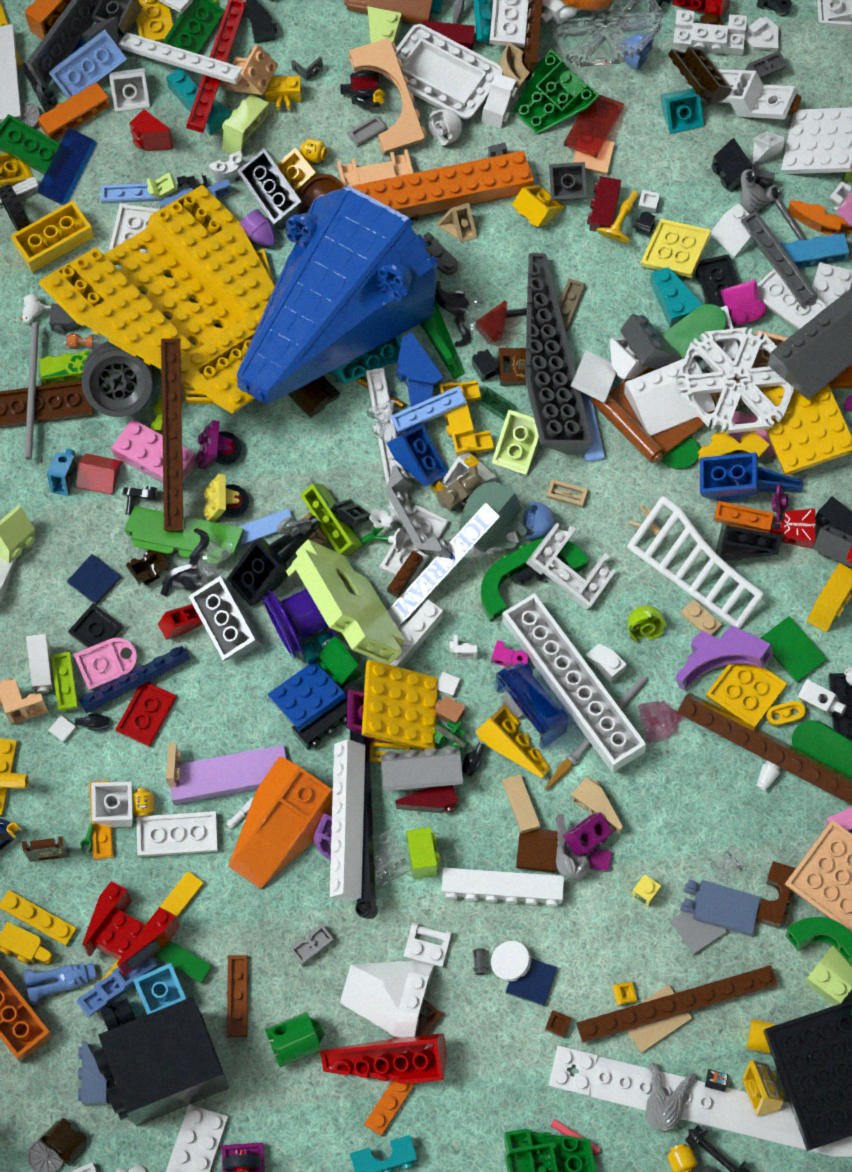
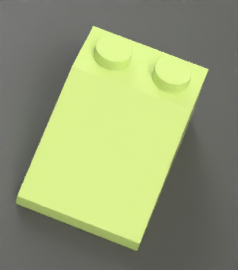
M508 410L491 462L492 464L525 475L528 474L540 445L533 416Z
M831 946L804 983L835 1006L841 1004L852 989V967L838 950Z

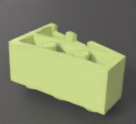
M367 6L370 43L390 37L391 42H394L396 46L402 25V14Z

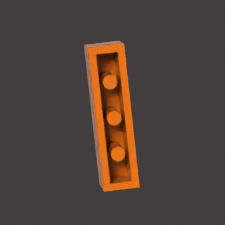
M96 82L86 87L82 92L73 95L64 103L58 104L49 112L43 113L37 118L39 126L46 136L55 140L110 106L109 97Z

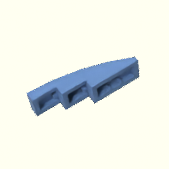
M149 957L126 976L121 974L118 967L112 971L111 975L97 983L94 989L78 998L77 1004L87 1017L90 1018L134 986V979L151 972L157 967V964L152 957Z

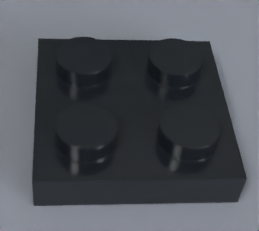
M93 603L69 629L68 634L86 648H89L108 639L115 638L123 626Z

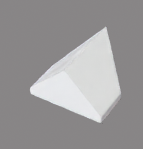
M767 131L752 138L754 141L753 166L755 161L761 163L782 153L784 137Z

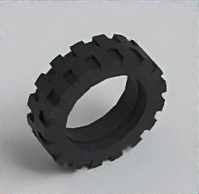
M7 184L1 187L0 199L18 232L30 225V222L12 186Z

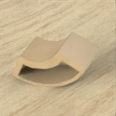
M508 42L500 56L498 65L502 68L503 76L516 79L515 87L519 91L530 72L522 63L521 56L523 51Z

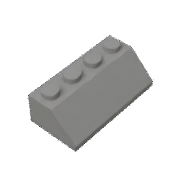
M219 576L189 596L223 661L246 655L262 645L258 634L228 580Z
M448 746L438 750L427 748L424 751L406 750L404 753L389 751L381 754L384 791L463 784L460 748Z

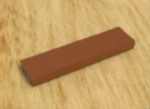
M228 955L227 1037H248V955Z

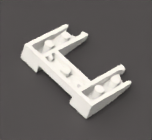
M556 523L526 563L540 575L544 573L572 596L570 599L587 610L595 602L616 570L609 571L605 563L609 556L605 553L586 578L583 579L556 557L576 529L570 526L568 531L558 529L559 524Z

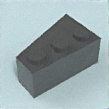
M631 314L620 329L642 366L657 370L677 362L681 358L680 354L649 322V319L643 315Z

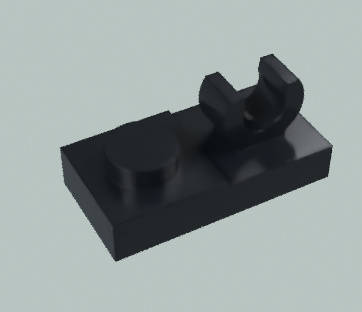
M528 567L511 577L515 584L520 582L522 585L531 580L530 575L534 574L535 570L532 567ZM536 571V578L539 581L542 580V576Z

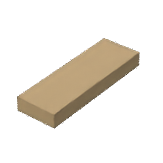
M521 774L502 779V785L520 833L523 834L540 829L538 818Z

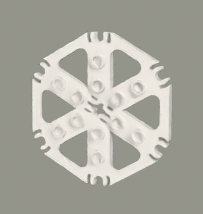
M747 327L707 331L700 335V339L703 342L697 341L696 338L693 339V343H690L676 379L677 385L684 386L678 390L683 401L708 427L710 422L713 421L711 429L714 430L715 425H721V433L725 431L726 427H728L726 434L772 428L774 426L773 418L778 422L783 419L794 388L770 367L752 368L760 349H765L771 353L777 348L766 334H764L762 340V332H759L758 336H753L751 334L752 328L748 330L747 334H745ZM728 339L740 341V347L734 362L715 343L716 341ZM695 356H700L715 372L689 375L688 369L692 359ZM734 377H737V379L740 380V382L736 383ZM782 386L785 389V393L780 405L776 407L759 388ZM722 392L712 414L706 413L694 400V396L698 394ZM739 399L757 416V422L735 424L732 421Z

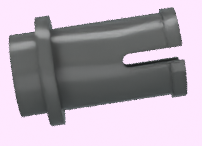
M477 948L472 950L474 957L473 971L475 975L487 974L489 967L486 964V949Z

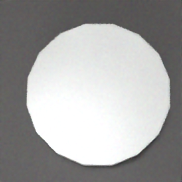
M507 941L500 944L491 957L493 972L504 981L514 982L518 980V978L527 974L531 966L529 951L523 944L517 941Z

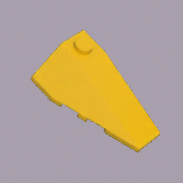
M503 704L475 733L488 747L538 777H544L551 769L537 748H531L530 736L528 733L522 734L518 728V725L521 724L520 721Z

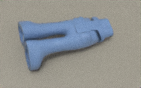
M84 962L41 972H34L30 969L23 970L31 1007L38 1006L40 999L46 995L71 990L83 985L84 981L87 984L88 980L97 978L94 964L84 965ZM58 979L55 983L32 987L48 980Z

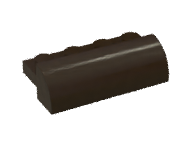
M689 46L685 52L674 49L670 50L668 55L672 59V63L678 67L680 74L693 87L695 94L703 97L708 104L719 103L730 94L732 88L702 50Z
M321 376L288 395L311 418L324 410L327 404L339 398L341 393L324 376Z

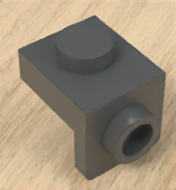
M755 161V165L752 167L756 176L755 183L763 188L772 186L775 173L758 170L759 161Z

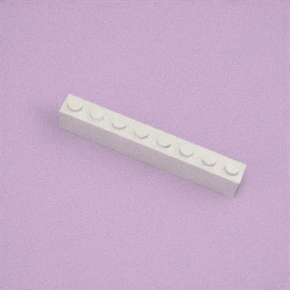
M348 739L334 744L330 898L345 902L361 899L365 774V745Z

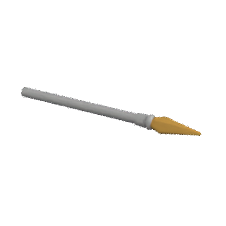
M641 676L620 699L617 705L621 710L648 681L646 677ZM587 738L566 757V760L560 763L544 790L550 788L569 773L571 767L577 763L584 751L591 745Z

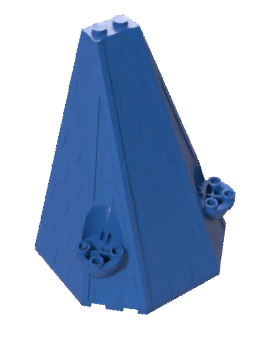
M350 185L340 190L331 191L325 196H318L313 200L308 213L292 215L286 222L287 238L296 244L286 260L239 367L237 387L268 405L434 316L438 261L435 256L430 257L425 249L428 245L420 234L416 235L411 228L413 225L411 219Z

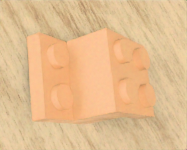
M16 679L1 681L0 705H3L11 725L49 712L41 693L30 694L24 699Z

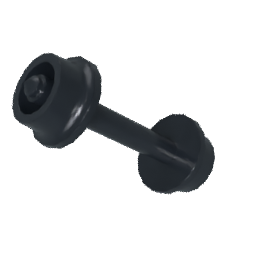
M698 1124L694 1129H688L689 1135L685 1141L692 1150L699 1144L730 1172H751L745 1160L737 1167L704 1138L709 1131L708 1128L704 1129Z

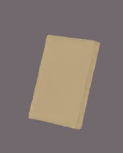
M666 985L641 1003L675 993L669 985ZM684 1013L627 1030L626 1032L639 1051L643 1053L690 1021L692 1017L689 1013Z

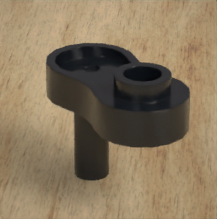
M146 486V490L123 487L122 495L128 496L125 514L131 515L134 509L135 497L160 500L161 492H158L157 488Z

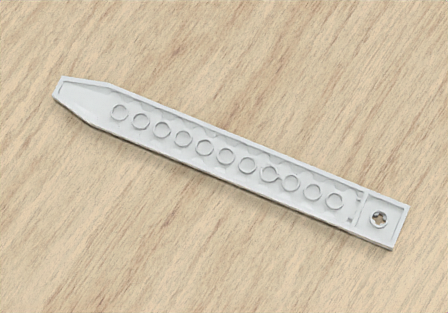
M557 1046L548 1087L646 1111L647 1100L652 1093V1074L645 1067ZM572 1065L576 1066V1070H579V1074H575L574 1077L570 1076V1072L567 1071V1068H571ZM659 1071L663 1091L666 1096L674 1094L676 1088L686 1078ZM698 1080L689 1085L682 1102L681 1120L806 1150L790 1103L783 1102L780 1111L756 1116L747 1092L727 1087L725 1092L707 1088L705 1087V1082ZM852 1136L810 1151L831 1157H852Z

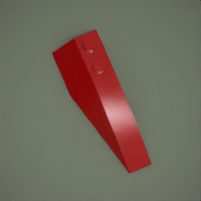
M444 1033L374 1041L320 1051L323 1072L357 1075L362 1078L370 1077L381 1081H395L401 1084L445 1079L447 1050Z

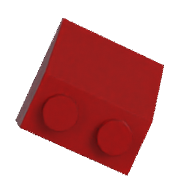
M145 109L129 123L133 144L140 149L142 147L145 151L171 150L174 147L170 128Z

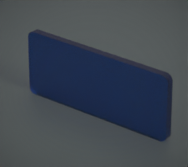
M71 128L67 129L37 192L60 205L67 204L97 144L96 141Z

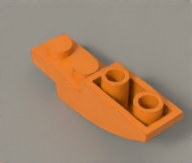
M790 200L789 213L809 228L826 235L839 234V232L852 234V227L842 217L836 214H825L826 207L819 204L803 203L799 200Z

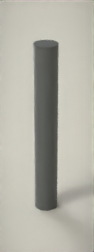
M777 199L774 202L797 238L799 240H807L781 199Z

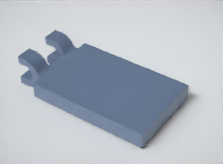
M688 880V884H685L684 892L695 894V901L685 898L684 902L681 903L680 911L693 913V919L748 936L753 934L760 900L759 896L702 880L700 885L696 881Z

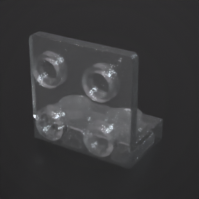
M389 830L373 838L375 886L379 889L411 871L412 867L408 854Z

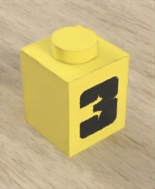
M644 874L633 889L632 896L648 907L660 891L661 885Z

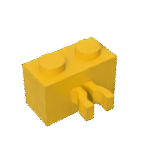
M272 76L265 90L266 101L269 103L276 102L277 110H280L282 102H285L287 110H290V102H301L300 76Z

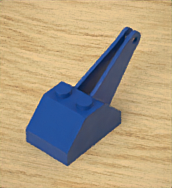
M412 331L402 337L396 376L401 383L404 382L407 385L410 407L432 398L433 389L442 384L443 376ZM429 421L423 423L424 426H425V428H426V430H427V432H428Z
M756 452L700 458V494L705 498L721 502L744 501L758 492H777V484L782 485V492H803L802 480L758 467V455Z

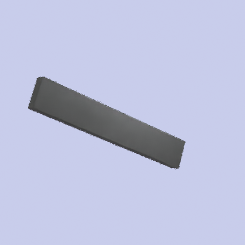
M755 211L743 218L741 224L801 307L815 300L818 295L758 212Z

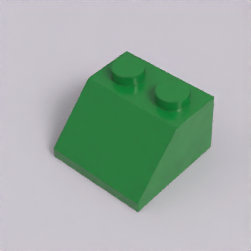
M336 636L332 637L318 655L320 660L318 664L325 672L328 671L332 675L330 678L338 686L340 685L343 688L352 680L356 681L359 679L361 672L359 664Z

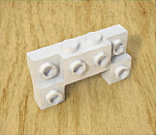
M677 10L673 41L674 49L687 50L689 46L700 49L703 52L743 55L747 16L729 14L728 26L693 23L694 11Z

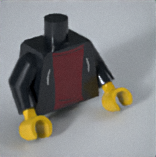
M359 70L350 74L351 84H340L341 95L351 94V101L354 105L368 109L372 106L380 107V104L384 103L383 96H385V93L379 89V72Z

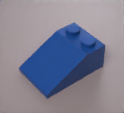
M423 423L386 443L394 459L425 487L448 473V469Z

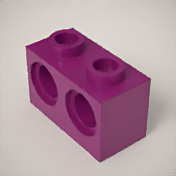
M599 812L589 815L566 832L563 837L575 856L580 854L586 856L594 851V846L605 843L608 840L607 837L613 832L602 813Z

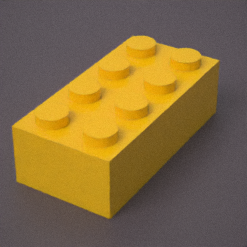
M72 200L10 237L14 248L33 273L94 238L91 225Z

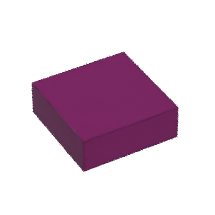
M594 849L590 855V869L608 872L611 851Z

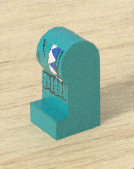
M326 632L317 639L315 638L306 644L305 642L301 645L304 652L303 658L308 665L313 661L319 660L318 655L332 639L330 632Z

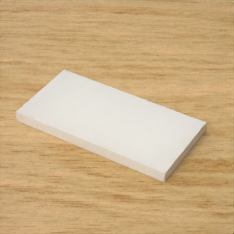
M13 24L0 26V123L3 122L8 114L18 120H22L15 28Z

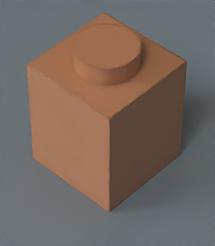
M445 695L443 700H438L435 705L436 718L446 723L452 721L456 724L465 714L466 706Z

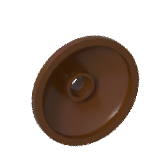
M321 174L306 182L299 193L308 206L311 207L313 200L318 196H325L331 191L340 190L344 185L333 175Z

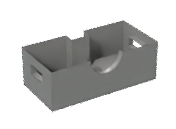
M322 924L308 933L310 938L306 941L302 938L289 948L301 966H304L319 952L334 942V939ZM320 928H322V929L324 930V932H325V934L328 936V938L324 935V933L321 931Z

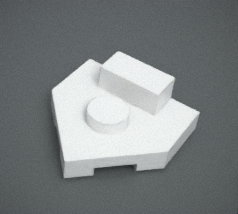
M765 16L763 19L760 17L748 27L744 43L752 50L778 51V26Z

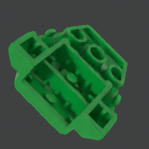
M530 1129L504 1133L507 1172H597L590 1139L566 1135L557 1136L551 1135L548 1132H533Z

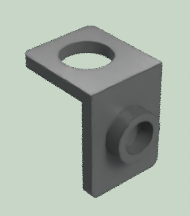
M319 56L306 69L293 59L291 61L292 70L307 81L312 76H316L320 68L323 67L322 57Z

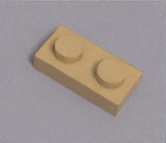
M694 599L680 612L700 632L702 630L713 635L722 626V623Z
M168 743L166 769L168 787H176L177 780H180L181 775L178 762L182 760L181 750H178L176 743Z

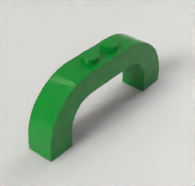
M544 538L537 539L529 544H523L517 548V551L511 554L506 553L501 557V560L494 563L486 572L481 584V604L490 622L507 610V606L498 591L501 583L529 567L526 563ZM567 541L556 556L576 573L588 567V558L571 541Z
M809 917L799 920L787 928L786 938L798 952L811 943L825 942L835 947L852 967V933L841 923L825 917Z

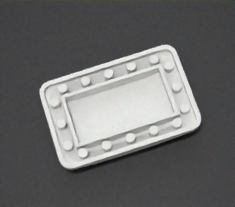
M422 24L414 25L396 48L397 52L395 55L397 59L401 60L403 67L401 69L402 75L406 76L408 80V92L440 109H450L462 119H470L474 116L489 95L490 86L496 74L502 75L503 73L500 65Z

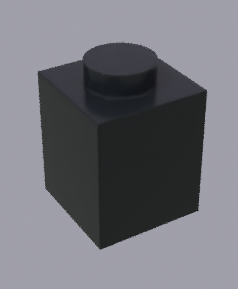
M488 349L474 354L472 366L482 382L498 375L499 367Z

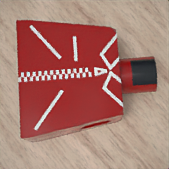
M815 509L786 511L783 515V521H772L771 531L782 533V543L813 549L815 544Z

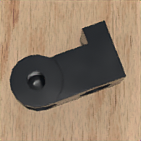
M758 0L757 7L763 9L766 6L775 11L778 16L785 17L790 13L792 1Z

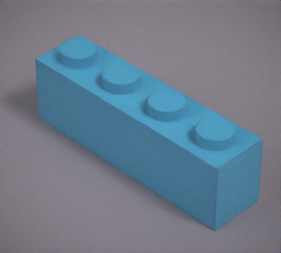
M844 234L813 237L809 240H796L786 244L780 243L798 269L818 266L819 262L830 264L847 261L850 253Z

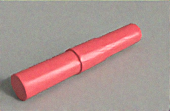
M556 1119L550 1125L563 1135L583 1138ZM591 1143L592 1152L597 1156L600 1148Z

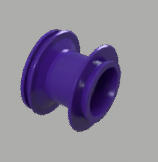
M307 588L282 601L278 600L272 591L268 592L269 598L265 595L262 596L266 611L281 641L293 659L296 658V653L301 657L304 656L301 641L324 629H327L332 637L336 636L338 638L336 630L329 628Z

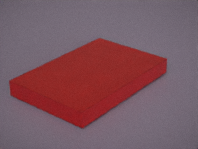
M148 682L139 686L115 731L151 747L177 699V695Z

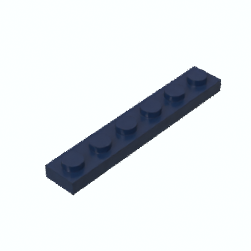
M183 646L175 647L165 655L158 656L153 661L138 666L134 671L121 675L117 680L102 685L101 688L85 694L78 700L87 714L191 659Z

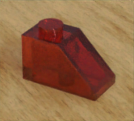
M503 301L476 321L475 328L488 344L492 341L497 342L503 337L507 310L506 301Z

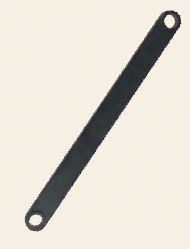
M350 730V740L365 745L361 899L357 900L355 911L362 918L373 919L378 913V906L376 905L369 739Z

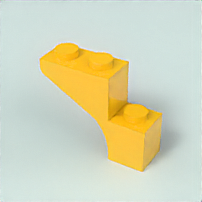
M716 431L710 438L712 442L708 446L704 445L698 451V461L700 462L701 457L755 452L759 459L769 448L770 444L755 431L746 432L740 438L741 443L737 442L729 434H726V431L723 433Z

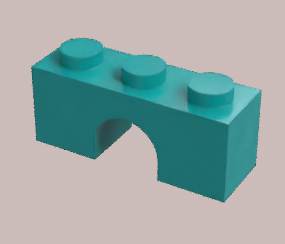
M410 1135L391 1140L392 1154L384 1161L375 1159L370 1147L350 1153L355 1172H394V1169L402 1167L403 1170L414 1167L417 1157Z

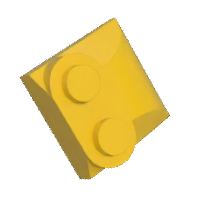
M294 148L279 162L298 191L302 189L306 182L318 175L315 168L297 148Z

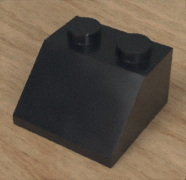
M735 138L731 139L714 155L711 165L713 172L720 176L722 186L724 188L727 187L730 192L741 187L742 172L748 169L752 170L753 166Z

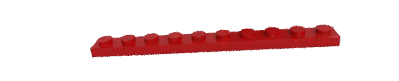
M228 0L209 58L227 63L246 7L245 1ZM203 75L186 124L187 129L204 133L221 80Z

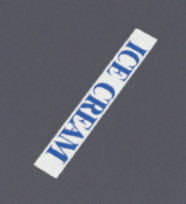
M487 503L481 507L449 543L450 548H448L451 556L449 558L437 556L390 607L388 613L397 628L400 627L500 517Z

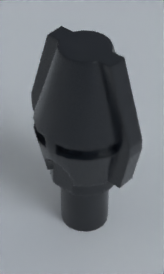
M94 713L88 714L85 718L75 717V725L87 727L88 730L99 731L109 728L110 719L104 715Z
M479 742L476 749L472 752L469 751L465 756L462 766L463 773L472 777L481 767L484 759L482 758V752L486 746L485 744Z

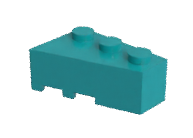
M669 267L651 272V286L670 328L693 310L703 305Z

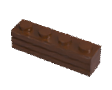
M415 551L411 552L387 587L389 594L396 598L399 597L422 563V555Z

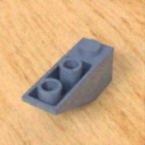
M82 1041V1047H79L78 1050L79 1059H82V1067L78 1069V1078L82 1080L81 1088L78 1089V1100L84 1106L109 1105L107 1094L109 1083L104 1075L100 1073L88 1043Z

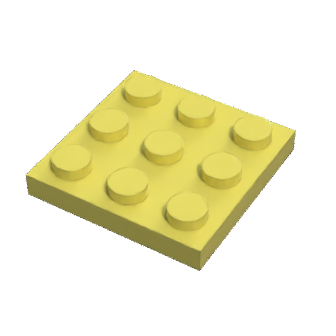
M660 218L640 262L641 266L655 270L669 267L676 275L692 278L712 235L711 230Z

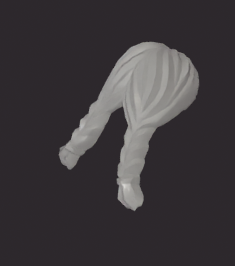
M558 813L555 818L558 826L557 870L564 877L580 879L590 870V862L587 855L580 854L575 856L572 850L569 851L567 848V842L563 837L567 832L564 815Z
M650 1063L647 1067L652 1074V1093L647 1100L646 1120L656 1130L670 1131L678 1125L682 1114L683 1098L689 1085L695 1082L697 1078L695 1074L688 1073L687 1077L676 1088L674 1094L666 1096L663 1091L658 1066L656 1063Z

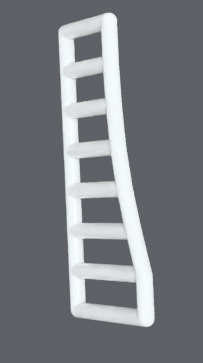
M665 496L658 500L627 545L630 551L727 623L739 629L764 596L760 589L742 577L714 552L692 525L683 510ZM665 505L673 513L647 551L644 552L636 545ZM679 518L686 528L663 561L659 563L652 555ZM691 534L697 545L675 575L667 567ZM703 550L710 557V560L690 586L682 578ZM717 564L724 573L708 596L705 597L697 590ZM732 577L739 585L721 609L713 603V600L728 579ZM747 589L755 596L736 620L728 612L743 591Z

